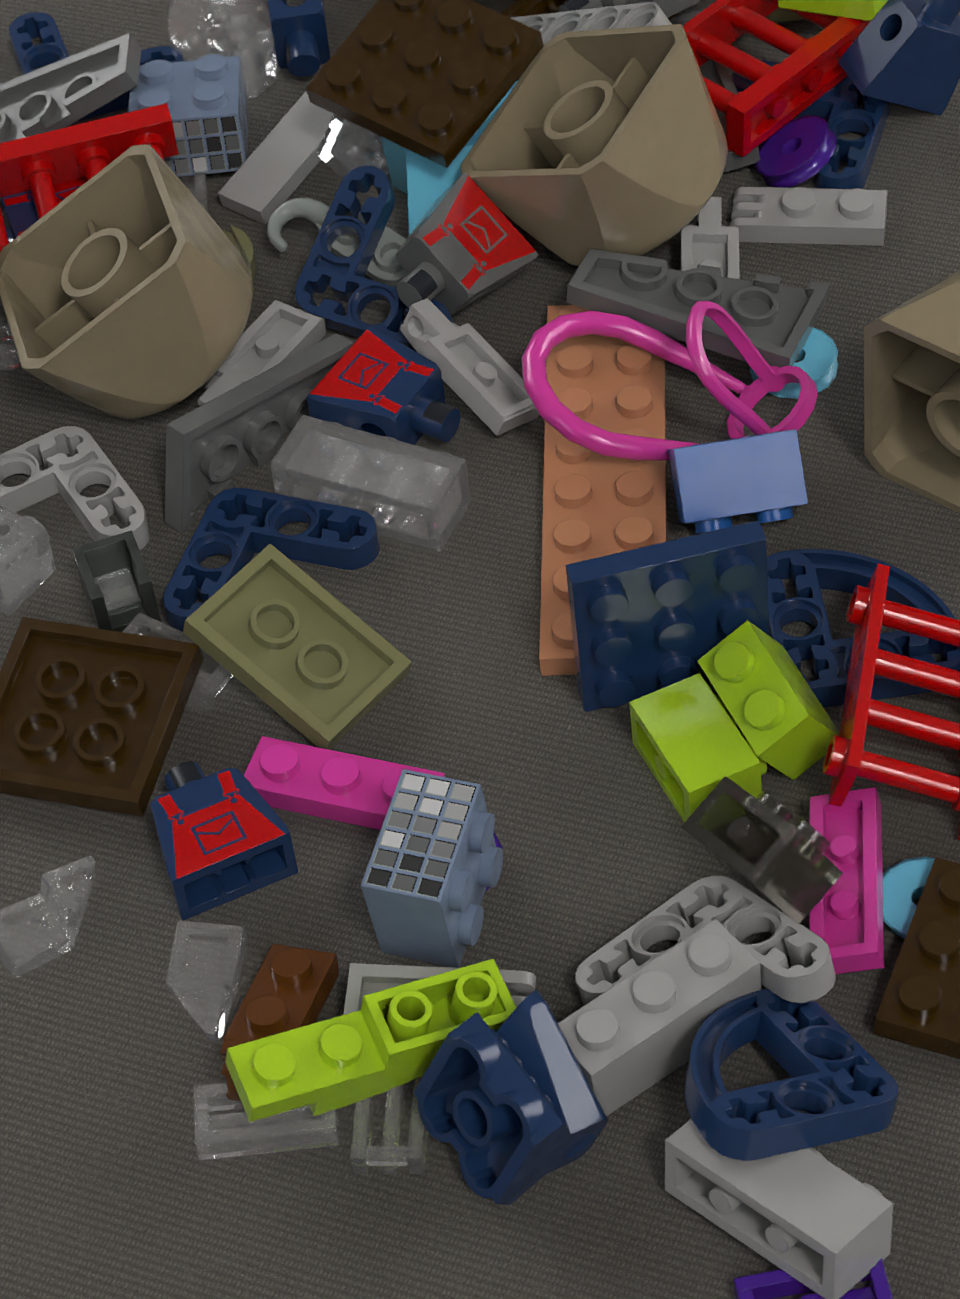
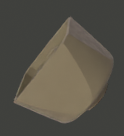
M682 24L563 32L544 44L542 50L525 70L460 166L461 173L466 172L496 207L559 258L573 266L579 267L590 249L642 256L659 247L681 231L702 210L716 190L727 162L728 145Z
M150 145L131 146L2 248L0 252V297L22 369L59 391L116 418L134 419L153 415L173 407L196 392L219 370L230 356L243 333L251 309L253 282L244 259L208 212Z
M960 270L864 326V455L879 475L960 513Z

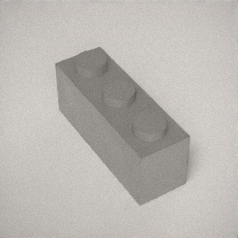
M714 919L558 1023L606 1117L688 1062L694 1037L703 1022L712 1013L738 997L761 990L760 962L717 919Z
M692 1119L665 1140V1191L824 1299H840L864 1278L881 1258L883 1261L890 1255L893 1203L884 1198L875 1187L867 1183H861L827 1161L816 1149L811 1147L759 1160L742 1161L731 1159L719 1154L710 1147L697 1130Z

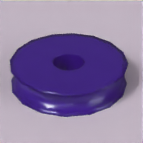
M817 115L799 117L789 121L763 142L759 149L760 161L756 162L755 166L758 173L763 175L766 184L771 187L789 188L798 185L817 174L828 163L836 149L837 138L834 132L829 129L825 119Z

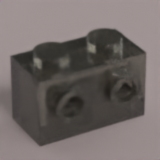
M726 776L681 826L726 870L768 903L798 923L803 921L843 874L823 854L831 844L816 829L800 817L793 825L789 822L793 819V815L772 796L762 791L755 798Z

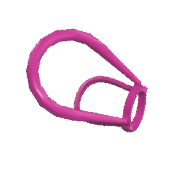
M697 301L690 309L686 323L687 348L659 330L630 317L591 310L558 316L535 331L521 359L524 389L540 416L567 440L602 456L637 461L669 460L668 449L699 443L608 432L580 419L559 401L548 383L546 361L552 348L568 338L590 334L618 338L697 374L710 394L730 412L727 429L731 439L747 436L744 435V425L755 435L789 429H797L798 431L813 412L818 396L816 383L805 371L796 366H770L730 314L717 303L710 301ZM704 315L711 318L723 330L748 365L759 378L751 385H746L708 361L702 342ZM785 384H800L801 391L797 403L790 414L777 426L770 428L752 410L767 393L780 391L784 388ZM730 390L740 394L739 398H737Z

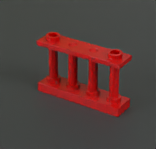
M716 0L685 23L683 28L699 67L711 59L753 82L743 92L735 94L703 77L715 109L725 114L728 149L742 157L746 156L846 78L848 75L838 62L871 21L788 9L824 28L815 37L806 39L766 18L779 8L778 0ZM744 33H748L788 54L789 57L779 64L770 66L730 44Z
M167 103L0 143V198L32 191L38 219H40L58 205L54 189L55 184L84 177L90 180L131 146L150 145L163 161L164 158L179 155ZM0 208L1 252L2 248L9 244V240Z
M877 563L867 587L860 585L855 587L847 611L846 622L854 624L856 627L839 736L833 735L823 765V774L832 776L828 804L842 807L856 777H861L951 802L952 810L960 812V776H954L863 750L868 725L958 750V757L960 758V723L871 699L874 675L960 698V671L878 649L881 625L960 647V620L885 600L890 566ZM960 823L958 831V840H960Z

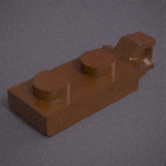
M273 943L223 1038L224 1042L220 1050L222 1060H226L227 1048L315 1023L339 976L336 953ZM224 1062L221 1071L222 1075H225L228 1088L227 1099L241 1101Z

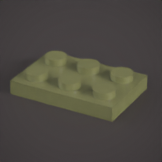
M272 544L264 548L185 620L183 633L313 744L319 748L329 750L408 675L412 664L411 660Z

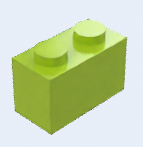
M748 620L698 660L699 665L757 757L792 780H795L825 756L833 735L839 736L838 729L783 645Z
M700 673L629 702L633 745L691 834L762 804L761 776L767 773L766 762L757 757L747 739H744L736 727L735 720L718 694L714 695Z

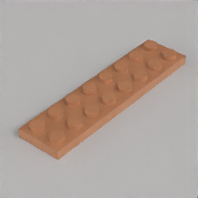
M576 305L548 306L547 323L561 315L591 310ZM591 334L568 338L552 348L546 361L548 383L559 401L580 419L608 432L666 439L665 359L621 339ZM546 421L544 436L540 671L541 676L577 675L566 565L667 542L666 460L637 461L602 456L567 440Z

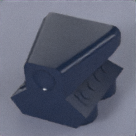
M537 990L529 994L516 1007L497 1032L489 1028L478 1012L451 1031L413 1092L418 1099L419 1115L426 1130L435 1139L441 1142H450L459 1153L460 1169L468 1186L477 1195L483 1198H492L496 1204L511 1205L541 1177L583 1156L591 1148L608 1122V1118L547 1002Z

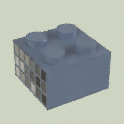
M218 54L202 56L197 60L171 63L166 60H153L139 67L138 84L130 90L128 112L167 103L179 155L164 158V161L175 175L183 177L237 171L248 159L249 109L240 55L224 57Z
M406 769L402 770L361 883V889L381 952L459 968L466 946H474L477 943L484 916L483 907L480 905L486 887L494 888L496 886L503 865V850L496 847L493 835L495 817L493 813H488L481 784Z

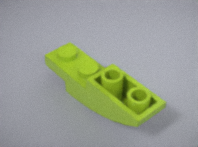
M490 959L364 995L359 1011L227 1048L225 1063L249 1122L307 1105L310 1106L313 1116H317L386 1092L423 1076L451 1031L478 1012L489 1028L497 1032L516 1009V1006L494 959Z

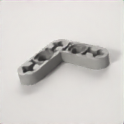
M76 426L60 427L0 454V520L60 493L94 542L132 530L139 550L143 549L148 543L150 528L143 504L85 429ZM40 465H44L45 470L41 471ZM14 474L30 476L25 483L15 487L1 485L5 478ZM104 484L109 486L105 493L96 497L80 495L82 490L90 485ZM116 513L117 519L124 528L120 529L116 524L111 525L109 517Z
M710 876L690 884L587 957L578 966L575 979L583 1006H585L667 951L656 953L646 951L650 946L665 940H675L680 943L714 919H717L740 943L746 937L755 933H773L764 942L752 945L741 944L760 962L761 984L784 1000L794 1003L815 1001L826 995L833 988L836 974L829 946L821 937L735 880L725 876ZM788 956H789V958H790L791 964L793 965L791 968H789V965H788V962H787V957H788Z

